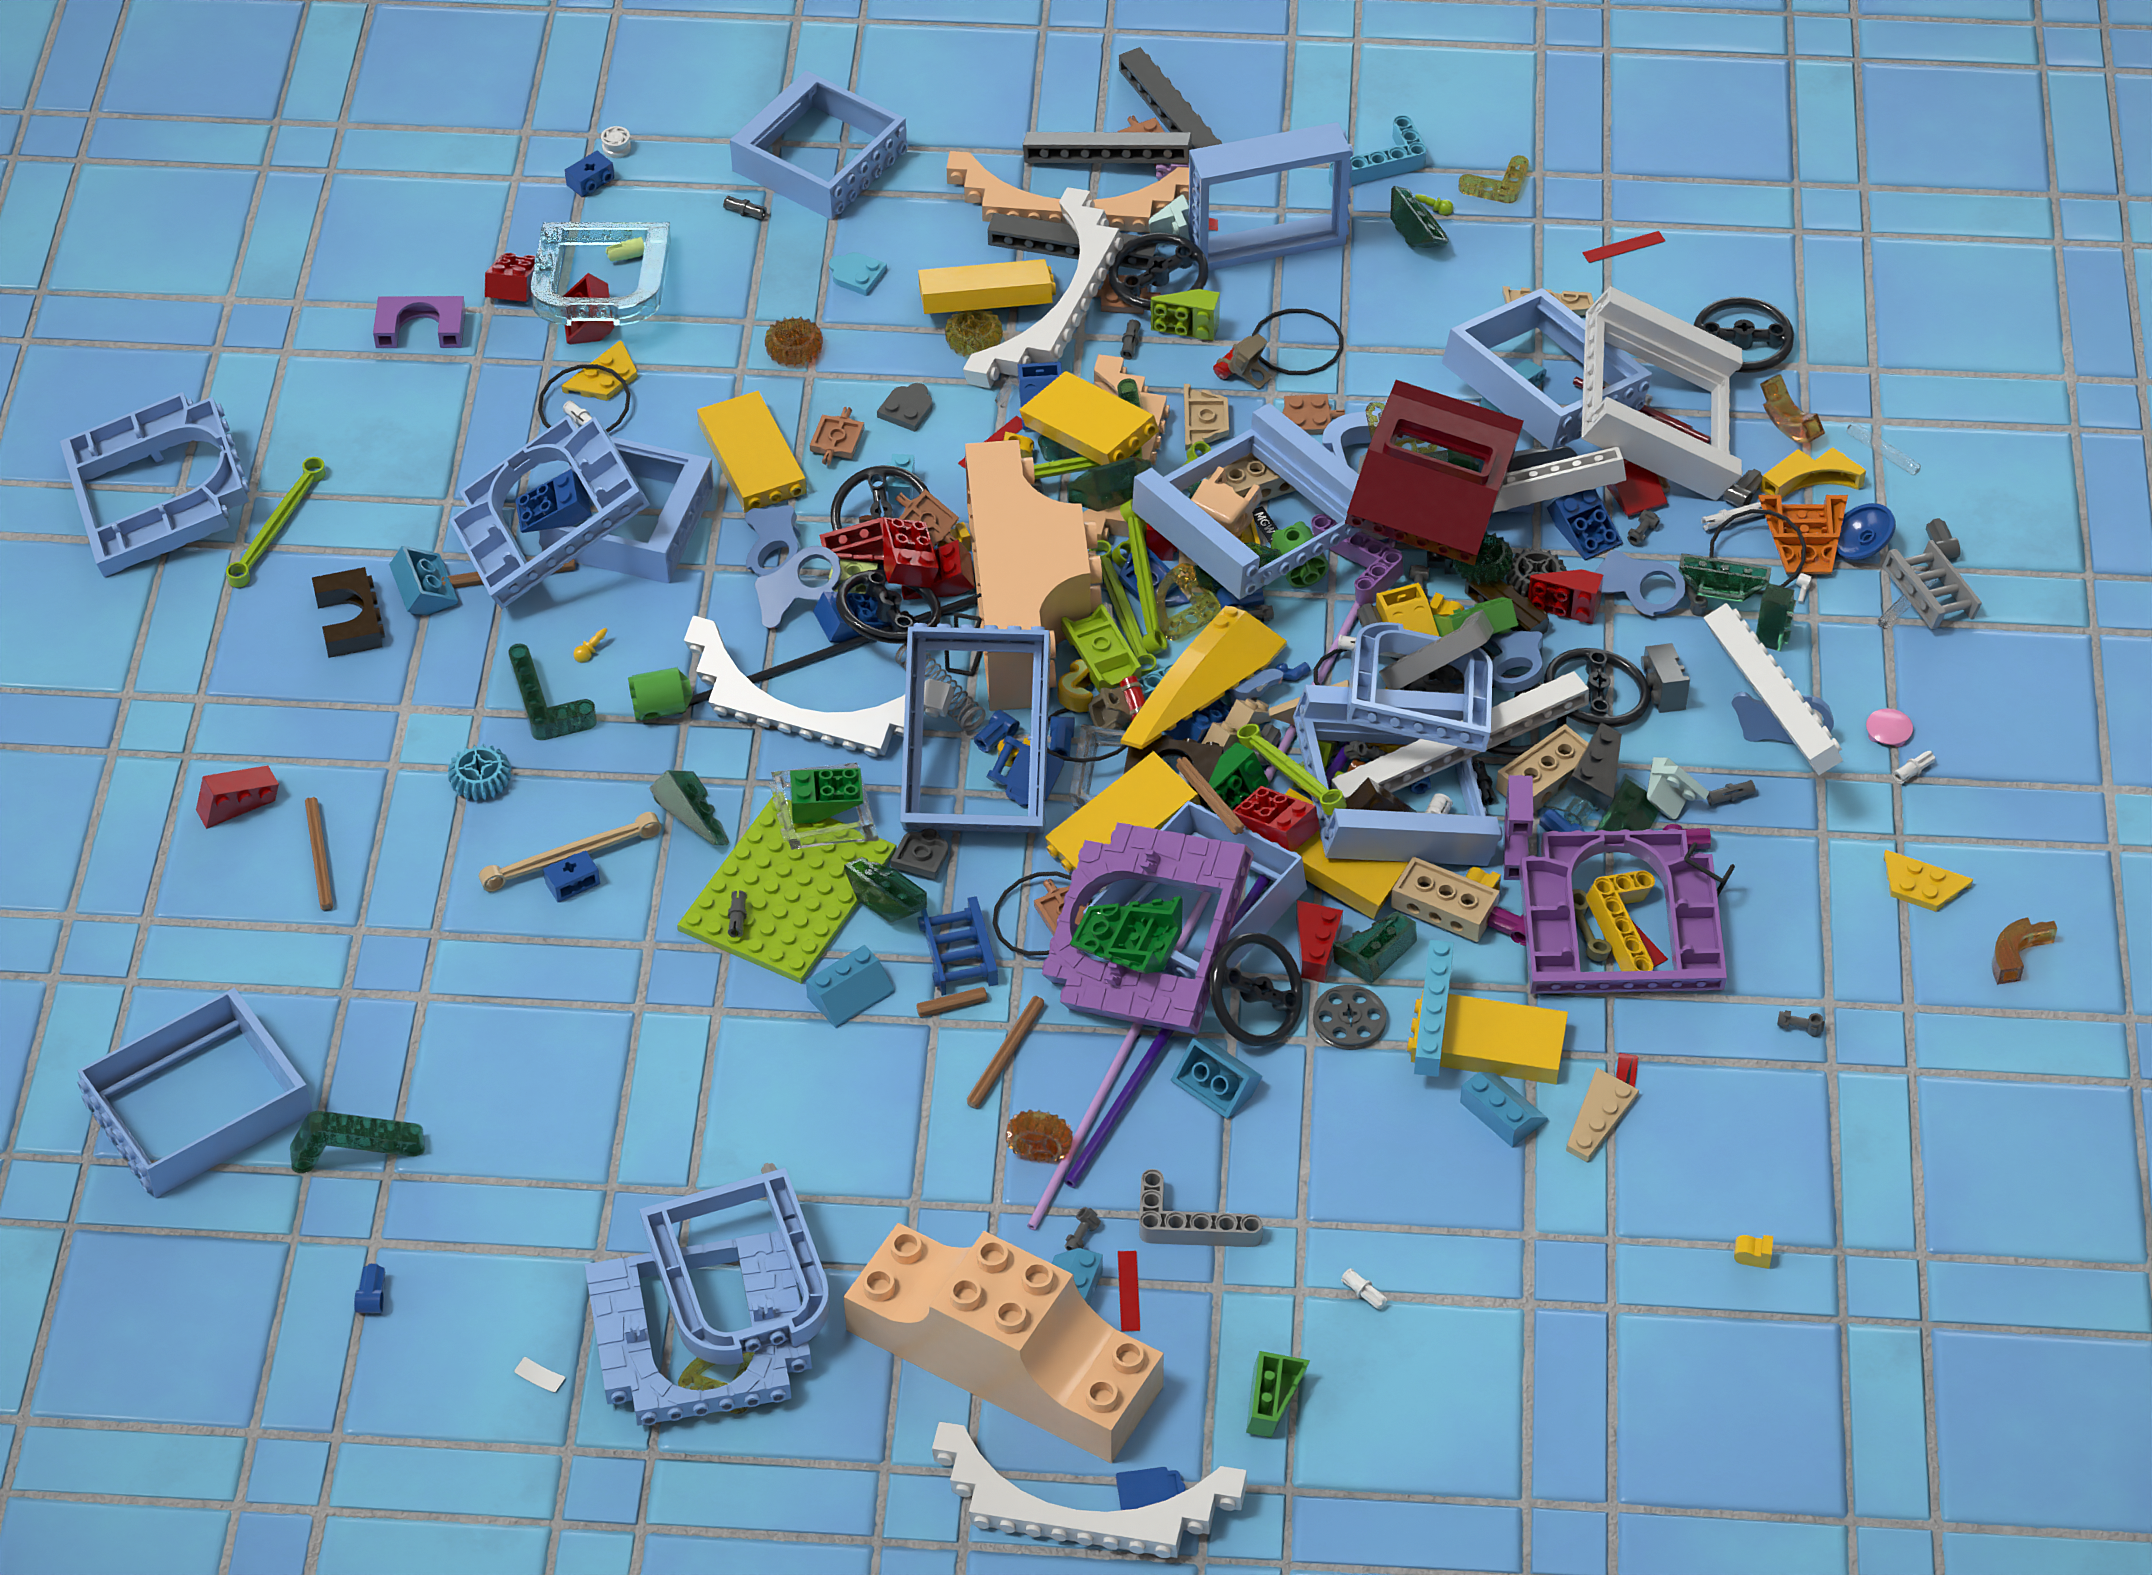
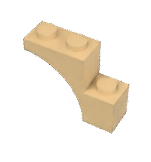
M1248 698L1246 701L1236 700L1226 720L1222 723L1213 722L1202 743H1218L1220 746H1223L1225 753L1235 742L1239 743L1237 731L1242 726L1271 722L1269 705L1260 700L1255 702Z

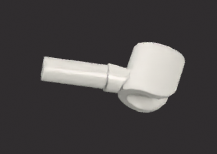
M1800 573L1796 585L1801 587L1797 601L1799 604H1803L1805 593L1811 586V577L1804 573Z

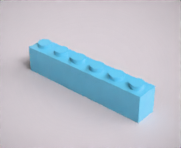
M1430 940L1414 1074L1439 1077L1454 942Z

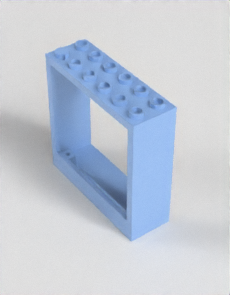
M806 70L730 139L732 171L833 220L863 190H866L876 178H879L882 172L891 166L900 155L906 152L908 147L906 118ZM811 107L819 109L876 137L829 182L765 151Z
M610 436L632 474L674 483L675 486L657 520V526L648 543L608 534L575 557V563L669 584L714 491L712 459ZM569 463L567 470H564L563 473L570 469L575 472L571 463ZM566 526L540 530L539 545L542 547V552L577 527Z

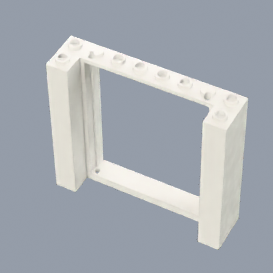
M1610 286L1586 311L1581 439L1604 450L1618 446L1624 459L1717 501L1724 495L1727 489L1740 480L1743 473L1741 470L1742 460L1731 455L1729 451V378L1743 364L1742 348ZM1604 342L1710 391L1711 445L1609 397L1602 401Z

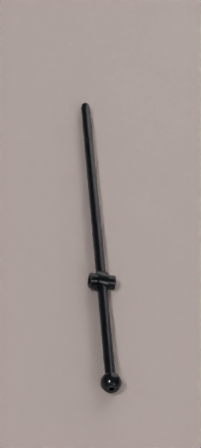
M981 593L942 606L941 616L977 604ZM908 611L901 612L902 615L912 619V627L915 623L929 621L931 617V611L914 617ZM889 625L880 628V630L892 632L893 626ZM861 635L746 677L754 684L871 642L873 639ZM713 689L693 695L688 707L709 700Z

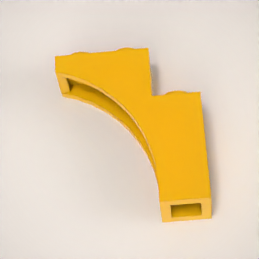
M1833 447L1816 460L1797 449L1763 475L1760 491L1766 495H1781L1782 499L1796 490L1813 485L1833 484L1858 490L1864 486L1866 470Z

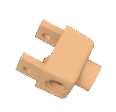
M1219 466L1209 480L1203 479L1191 500L1238 538L1254 519L1252 512L1263 498L1260 486L1254 484L1244 498L1234 492L1233 487L1225 484L1227 482L1225 469Z

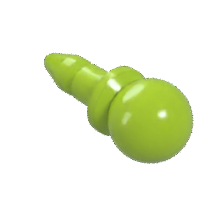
M1415 195L1417 200L1433 207V211H1438L1440 215L1447 216L1453 212L1454 206L1449 200H1441L1439 197L1435 200L1426 195Z

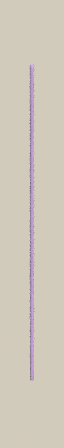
M1388 538L1385 544L1394 547L1396 541ZM1356 600L1329 652L1338 649L1339 636H1347L1357 618V609L1362 607ZM1338 653L1323 661L1318 671V682L1320 685H1322ZM1290 724L1278 747L1284 754L1296 734V727ZM1272 764L1265 771L1269 783L1277 771V768ZM1201 893L1182 929V934L1174 950L1179 953L1182 952L1212 893ZM1135 1022L1132 1024L1027 1224L1029 1229H1037L1143 1024Z

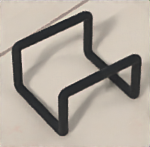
M962 613L954 614V628H959L958 618L977 621L975 628H980L981 617ZM944 650L946 671L968 676L974 675L982 651H977L971 671L950 668L949 651Z
M1694 842L1685 855L1684 861L1720 882L1717 888L1718 897L1732 874L1735 865L1731 864L1724 877H1719L1689 859L1698 845Z

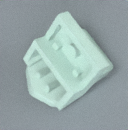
M1184 195L1178 196L1150 217V234L1170 233L1190 240L1188 233L1189 202Z
M1653 757L1647 799L1660 812L1670 819H1676L1687 799L1694 801L1707 798L1709 791L1669 758Z

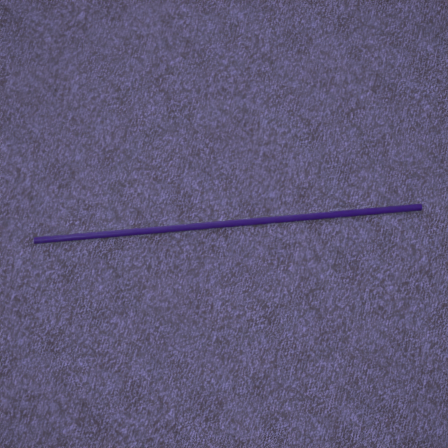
M1349 741L1344 743L1325 773L1328 788L1331 787V779L1334 778L1336 772L1341 771L1349 759L1344 754V747L1350 744ZM1260 874L1237 910L1231 929L1258 901L1271 879ZM1165 1028L1160 1030L1065 1178L1064 1182L1067 1186L1071 1188L1076 1186L1175 1030Z

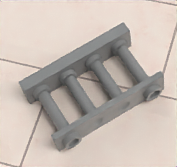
M1933 540L1928 542L1923 554L1904 558L1897 549L1889 550L1882 567L1931 629L1939 628L1945 614L1964 610L1970 619L1975 618L1982 602ZM1926 562L1932 570L1916 574L1911 566ZM1939 578L1944 586L1929 590L1923 582ZM1951 594L1957 601L1941 606L1936 597Z

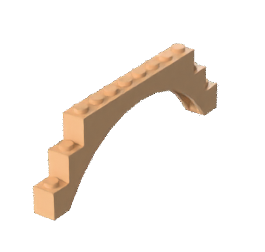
M949 152L947 184L964 185L965 202L982 204V221L990 222L993 213L1070 225L1062 215L1059 204L1060 199L1029 193L1001 181L987 171L970 152ZM1177 167L1161 180L1138 191L1117 197L1093 200L1095 203L1094 208L1105 210L1106 217L1109 220V227L1118 228L1119 231L1150 233L1149 219L1152 215L1156 214L1180 195H1184L1189 200V168Z
M1098 354L1094 367V385L1153 414L1159 428V432L1141 446L1142 463L1134 468L1127 467L1125 474L1114 489L1096 505L1083 512L1084 522H1096L1097 540L1108 541L1109 534L1129 537L1128 523L1121 515L1120 506L1133 499L1134 477L1150 469L1152 465H1156V449L1161 447L1162 437L1160 433L1164 434L1166 421L1164 419L1169 417L1170 405H1167V396L1148 393L1149 387L1145 386L1144 376L1127 374V367H1124V358Z

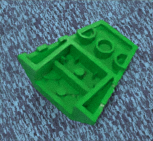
M1181 896L1173 897L1171 901H1163L1162 898L1152 899V903L1145 904L1133 901L1127 906H1120L1119 903L1089 906L1070 945L1076 949L1144 974L1163 971L1182 934L1183 899Z

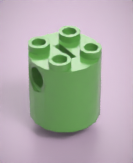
M1296 522L1294 525L1288 526L1283 530H1276L1272 534L1271 550L1277 559L1314 538L1310 527L1306 526L1304 522ZM1322 552L1319 556H1315L1303 565L1289 571L1285 577L1289 584L1294 587L1303 588L1311 586L1325 576L1329 563Z
M678 667L628 677L635 720L642 721L684 713L693 697L690 680Z

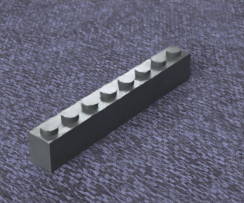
M1141 47L1119 55V71L1169 132H1191L1192 149L1222 144L1221 140L1214 136L1211 128L1204 124L1200 115L1194 112L1190 103L1183 99L1180 91L1173 87L1170 79L1163 75L1160 67L1152 62L1148 53H1145Z
M1027 132L1023 142L1024 163H1189V150H1192L1191 132Z
M993 213L988 227V245L1079 260V239L1070 225ZM1120 233L1121 238H1123V245L1129 240L1138 237L1137 235ZM1150 244L1133 250L1123 259L1120 267L1147 271L1148 261L1151 258L1158 257V244Z

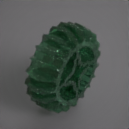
M1486 531L1475 565L1453 558L1452 564L1456 574H1460L1462 579L1468 578L1469 583L1476 581L1478 585L1481 582H1485L1488 585L1490 581L1497 583L1498 579L1504 580L1506 574H1509L1513 565V551L1509 546V542H1504L1503 537L1497 538L1496 533L1489 535Z

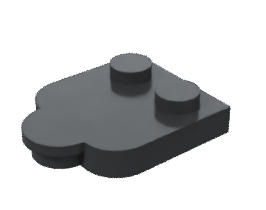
M913 383L908 387H896L877 410V418L915 432L932 410V398L928 395V388L922 383Z
M924 829L921 833L909 832L903 836L891 859V867L935 879L948 855V843L934 829Z

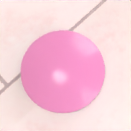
M1895 709L1877 710L1868 717L1866 722V728L1869 733L1868 737L1872 742L1902 747L1913 732V724L1909 717Z

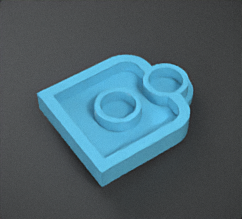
M852 252L845 256L838 255L832 257L829 260V268L833 272V282L836 285L867 296L887 270V263Z

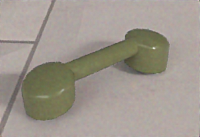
M1573 889L1575 920L1588 944L1585 951L1586 955L1591 960L1604 961L1609 958L1612 949L1611 944L1602 939H1595L1584 917L1589 907L1586 900L1587 893L1581 889Z

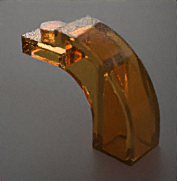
M1781 374L1775 375L1760 384L1767 401L1763 404L1765 411L1774 425L1788 438L1799 443H1809L1825 434L1818 413H1805L1794 404Z
M2028 917L2022 918L2008 925L2000 933L1992 958V972L1997 985L2021 980L2024 965L2019 952L2028 947L2054 943L2057 932L2055 921L2038 922L2031 925Z

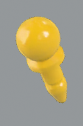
M607 628L599 630L588 643L584 640L583 645L575 648L573 657L577 662L585 663L590 660L591 653L596 652L594 647L600 643V640H603L607 633Z

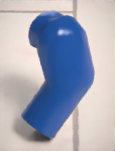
M1303 662L1294 669L1288 668L1286 663H1279L1276 666V669L1283 672V679L1298 680L1311 671L1310 666L1306 662Z

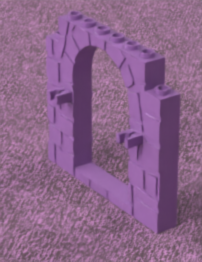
M1117 822L1116 828L1111 834L1110 844L1085 840L1078 854L1079 862L1077 868L1071 875V885L1064 897V906L1062 913L1057 919L1054 937L1050 940L1048 958L1045 959L1042 966V975L1049 981L1065 985L1061 990L1060 1002L1069 1010L1198 1035L1210 998L1209 983L1213 962L1220 949L1227 943L1254 852L1244 844ZM1125 879H1136L1221 895L1195 979L1158 972L1144 974L1128 967L1120 966L1117 963H1106L1087 957L1084 951L1070 945L1078 928L1075 919L1079 907H1086L1090 899L1103 887Z
M1646 829L1643 831L1598 830L1596 832H1583L1576 830L1572 832H1543L1541 840L1542 857L1534 855L1521 857L1519 867L1530 994L1724 990L1727 973L1716 881L1684 861V857L1688 852L1686 830L1668 829L1654 831ZM1603 852L1630 853V855L1636 856L1646 863L1648 862L1657 872L1663 883L1666 898L1673 970L1580 971L1571 876L1580 863ZM1695 853L1690 856V860L1715 874L1712 854Z

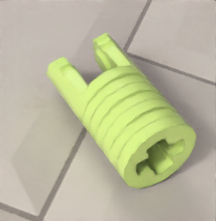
M642 237L606 247L605 251L608 255L607 257L612 262L646 255Z

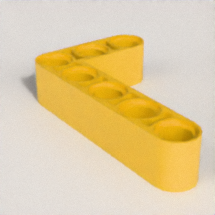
M1641 870L1599 877L1594 881L1586 894L1587 903L1606 941L1611 944V951L1621 971L1653 970V962L1624 904L1644 901L1655 885V878L1647 871Z

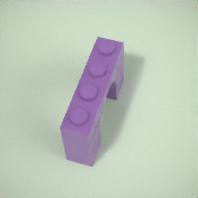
M378 296L373 329L375 347L397 348L399 331L406 322L415 318H430L439 323L438 338L440 348H462L466 315L464 296Z
M1508 775L1503 827V880H1520L1519 867L1521 857L1529 856L1528 836H1532L1534 821L1533 776Z

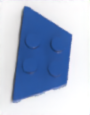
M1146 546L1156 607L1161 608L1194 602L1196 595ZM1131 551L1119 574L1118 580L1140 601Z

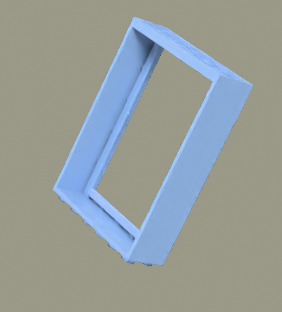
M915 623L913 627L908 626L900 823L903 829L924 830L930 828L945 831L1044 833L1051 651L1050 632L1045 630V627L1033 626L1031 630H1022L1021 626H1008L1007 629H998L996 625H985L984 628H975L974 625L963 624L960 628H951L950 624H937V627H928V624ZM926 650L1034 653L1031 736H1028V740H1030L1028 816L920 813Z

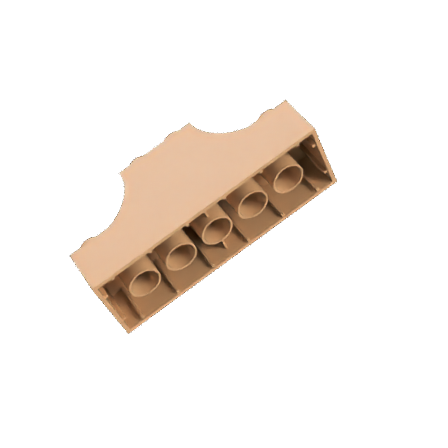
M1019 440L965 444L967 509L977 594L981 593V597L978 598L979 617L982 619L980 627L996 625L998 629H1007L1008 626H1021L1022 630H1031L1033 626L1045 627V630H1049L1051 637L1050 659L1056 658L1055 646L1067 639L1061 630V618L1066 616L1075 622L1090 617L1098 605L1102 604L1100 585L1090 586V584L1102 583L1100 556H1096V551L1087 550L1098 548L1096 522H1084L1082 504L1053 500L1044 496L1030 485L1035 484L1033 457L1021 458ZM983 651L990 711L1032 708L1034 653ZM1050 660L1049 688L1056 687L1054 660Z
M897 1223L844 1295L847 1331L1109 1463H1112L1163 1388V1352L1116 1330L1104 1321L1079 1293L1073 1274L986 1231H983L972 1247L958 1248L943 1245Z

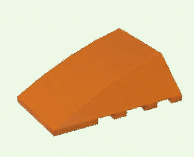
M1758 495L1763 510H1771L1788 517L1800 529L1806 543V559L1800 573L1831 574L1848 495H1826L1824 504H1782L1781 495ZM1764 514L1785 573L1794 574L1801 562L1802 545L1797 532L1785 520L1770 514Z

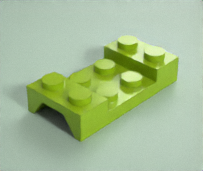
M1104 604L1098 605L1090 617L1075 622L1066 616L1061 618L1062 632L1070 645H1074L1089 669L1090 679L1099 693H1101L1100 690L1102 688L1113 689L1120 686L1119 682L1126 677L1136 676L1138 679H1141V665Z

